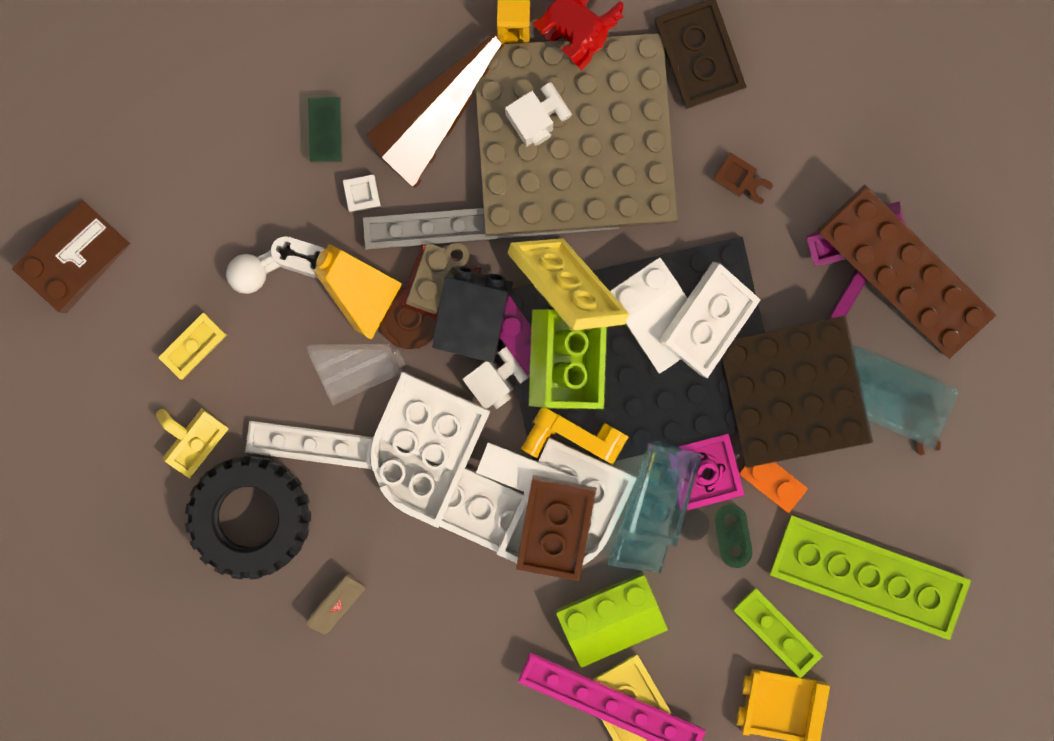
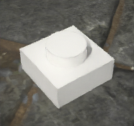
M375 175L343 180L350 213L381 207Z

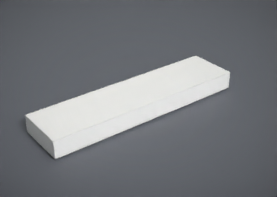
M249 421L245 453L372 469L371 447L374 437Z

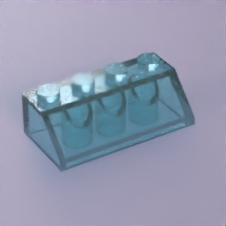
M853 345L869 422L928 448L935 449L959 391Z

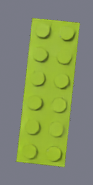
M793 515L789 516L769 572L770 576L948 640L951 639L972 581Z

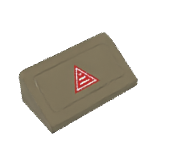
M346 573L305 621L306 625L321 634L326 635L364 592L365 585L351 573Z

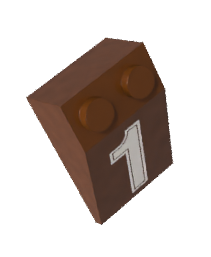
M82 201L37 241L12 270L59 313H68L131 243L85 201Z

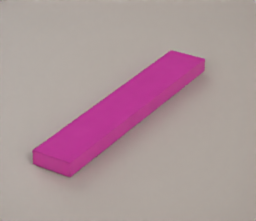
M530 652L518 679V683L649 741H702L706 729L532 652Z

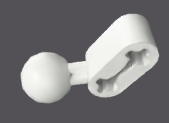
M280 237L274 241L270 251L259 257L253 254H241L233 258L227 266L226 278L232 289L244 294L253 293L260 289L266 280V274L279 267L318 278L314 273L315 269H313L312 264L307 259H316L317 255L325 249L291 237ZM287 246H290L292 252L297 256H287L286 260H283L279 250H285Z

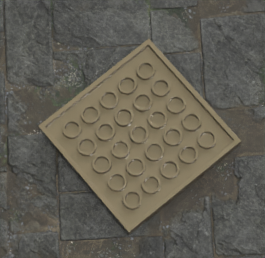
M660 33L607 37L603 48H600L598 52L593 54L590 63L582 71L561 51L564 46L571 45L568 40L503 44V48L496 51L487 66L489 71L485 77L481 76L475 86L486 236L677 223L665 54ZM552 82L572 113V116L565 121H561L556 112L549 115L553 122V130L550 132L551 137L537 146L532 143L526 147L507 118L505 107L531 91L534 92L540 103L547 98L541 91V88Z

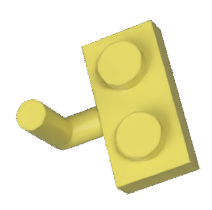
M203 408L200 409L186 428L174 421L167 410L159 409L156 412V418L162 427L177 438L162 457L163 460L190 479L229 428Z

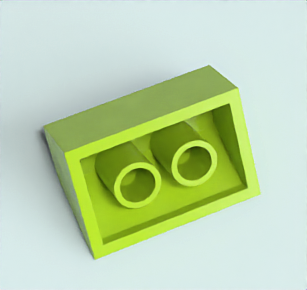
M643 572L556 609L558 619L581 668L668 630Z

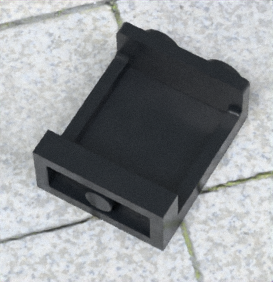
M466 266L451 268L444 279L432 348L494 363L502 347L503 341L500 340L508 296L513 288V282L507 281L504 276L499 274L483 275L475 273L474 269Z

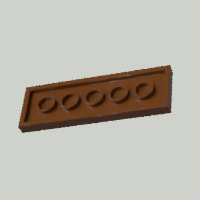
M865 184L818 228L819 233L949 359L997 316Z

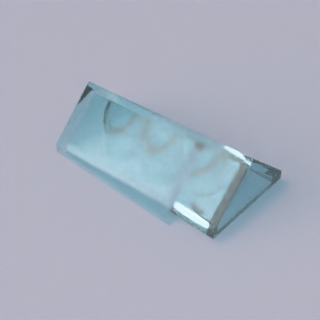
M652 441L648 444L608 565L661 573L668 545L677 546L702 454L658 441Z

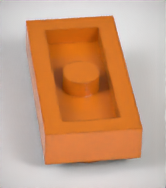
M775 462L748 468L744 465L739 471L741 477L787 513H790L808 490L805 485Z

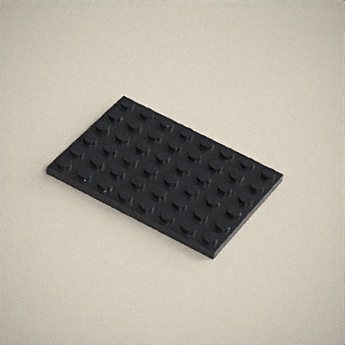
M743 237L592 271L606 288L611 291L658 258H661L688 299L712 262L720 263L756 295ZM533 284L513 288L509 293V296L531 326L532 309L555 310ZM758 305L734 339L764 333ZM625 324L607 327L604 409L548 408L597 436L603 423L627 435L629 438L616 461L724 434L732 435L738 433L722 358L708 378L700 376L682 360H679L659 374ZM514 376L528 437L535 424L532 421L541 407L529 406L530 377L520 384ZM551 433V438L608 463L562 435ZM545 446L541 450L539 457L532 456V460L539 461Z

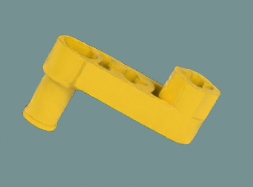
M541 407L532 421L535 424L520 449L538 458L551 433L554 435L558 433L603 460L614 464L629 437L606 423H603L597 436L550 409Z

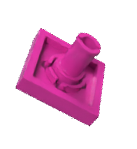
M729 434L666 449L682 511L745 495ZM703 452L706 456L705 460L698 461L704 458V455L701 454L697 457V454ZM723 464L725 466V470L723 466H720L718 470L717 465ZM687 472L689 473V474H688V478H689V479L692 478V472H693V476H694V479H693V480L688 481V480L685 478V475H686ZM705 485H710V486L707 487V489H708V490H712V491H711V492H707V491L705 490Z

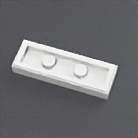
M489 442L476 471L480 475L528 494L530 493L533 476L576 483L578 477Z

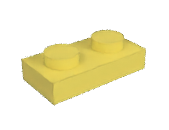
M202 313L158 358L180 380H183L227 334L206 313Z

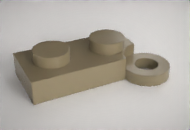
M427 243L406 304L436 314L441 301L445 276L451 268L467 264L470 255L467 247L461 243H452L445 250L439 246ZM455 250L460 251L463 256L460 261L453 260L451 252Z

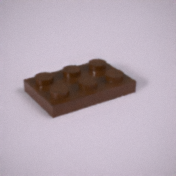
M539 476L532 477L516 570L580 581L597 487Z

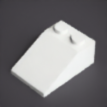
M658 258L610 292L629 313L625 325L660 374L681 360L659 340L686 302L687 297L662 259Z

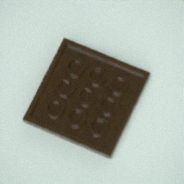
M846 315L737 338L732 341L722 356L746 468L873 442Z

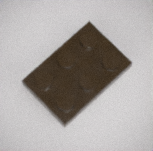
M705 0L654 19L685 109L746 89V83L716 0Z

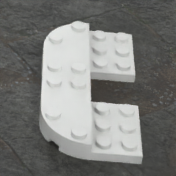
M403 371L376 430L371 447L372 471L374 470L380 490L402 512L437 528L439 526L496 551L497 555L517 563L529 494L480 475L466 467L491 410ZM549 437L538 462L578 477L576 484L597 487L583 559L584 565L596 557L608 542L637 476Z

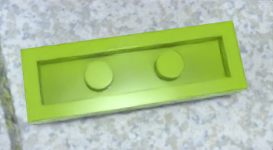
M756 587L733 608L735 613L800 679L823 657Z

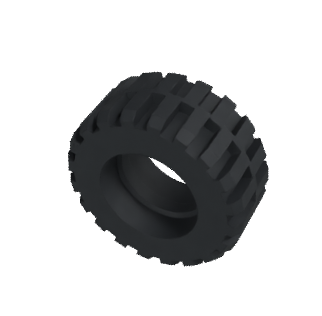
M236 457L215 465L214 468L207 471L200 478L199 483L193 487L190 493V502L186 504L185 514H188V522L185 523L186 533L190 532L192 538L190 544L193 550H198L201 555L199 559L205 565H212L215 568L214 571L221 575L228 574L234 579L250 578L252 580L277 572L299 553L309 534L308 527L311 521V511H309L308 503L310 501L307 493H304L301 487L303 484L289 472L290 470L287 467L279 465L274 460L266 457ZM243 487H253L264 491L272 498L278 510V525L274 534L267 542L255 547H243L230 541L222 531L219 522V511L224 499L234 490Z

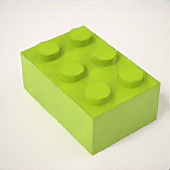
M532 309L529 406L604 409L607 327L572 330L555 310Z

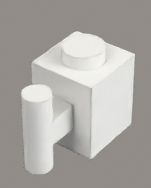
M552 82L541 88V91L547 98L540 103L534 92L531 91L505 107L507 118L526 147L532 143L537 146L551 137L550 132L553 130V122L549 115L556 112L561 121H565L572 116V113Z
M507 347L498 352L505 362L504 365L500 367L496 361L494 363L486 361L463 378L471 392L486 409L491 405L498 409L511 399L508 393L515 387L508 378L510 375L513 374L520 384L530 377L529 374L527 375Z

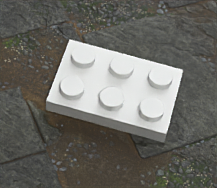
M712 262L659 341L700 376L708 378L760 302V299L720 263Z

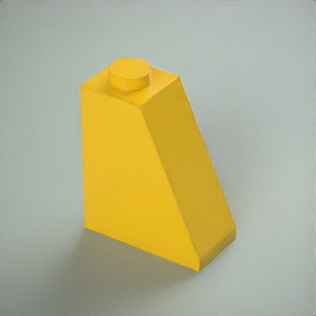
M328 244L327 248L319 254L316 261L315 275L354 330L372 340L402 283L331 244Z

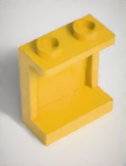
M751 668L750 676L745 675L742 694L746 695L744 707L739 706L736 725L741 726V733L747 736L754 734L787 741H820L830 685L825 681L804 677L800 679L798 676Z

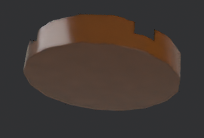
M400 287L379 328L384 337L394 346L407 350L418 349L434 339L439 308L437 313L433 314L407 305L406 302L412 287Z

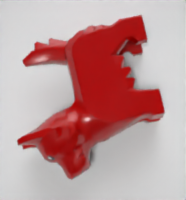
M555 0L548 7L544 15L533 23V26L548 41H557L562 36L565 40H568L571 45L564 46L561 51L582 71L590 63L593 54L598 52L600 48H603L604 42L607 41L608 30L618 24L616 21L623 18L624 3L619 2L607 13L597 16L587 8L589 0Z

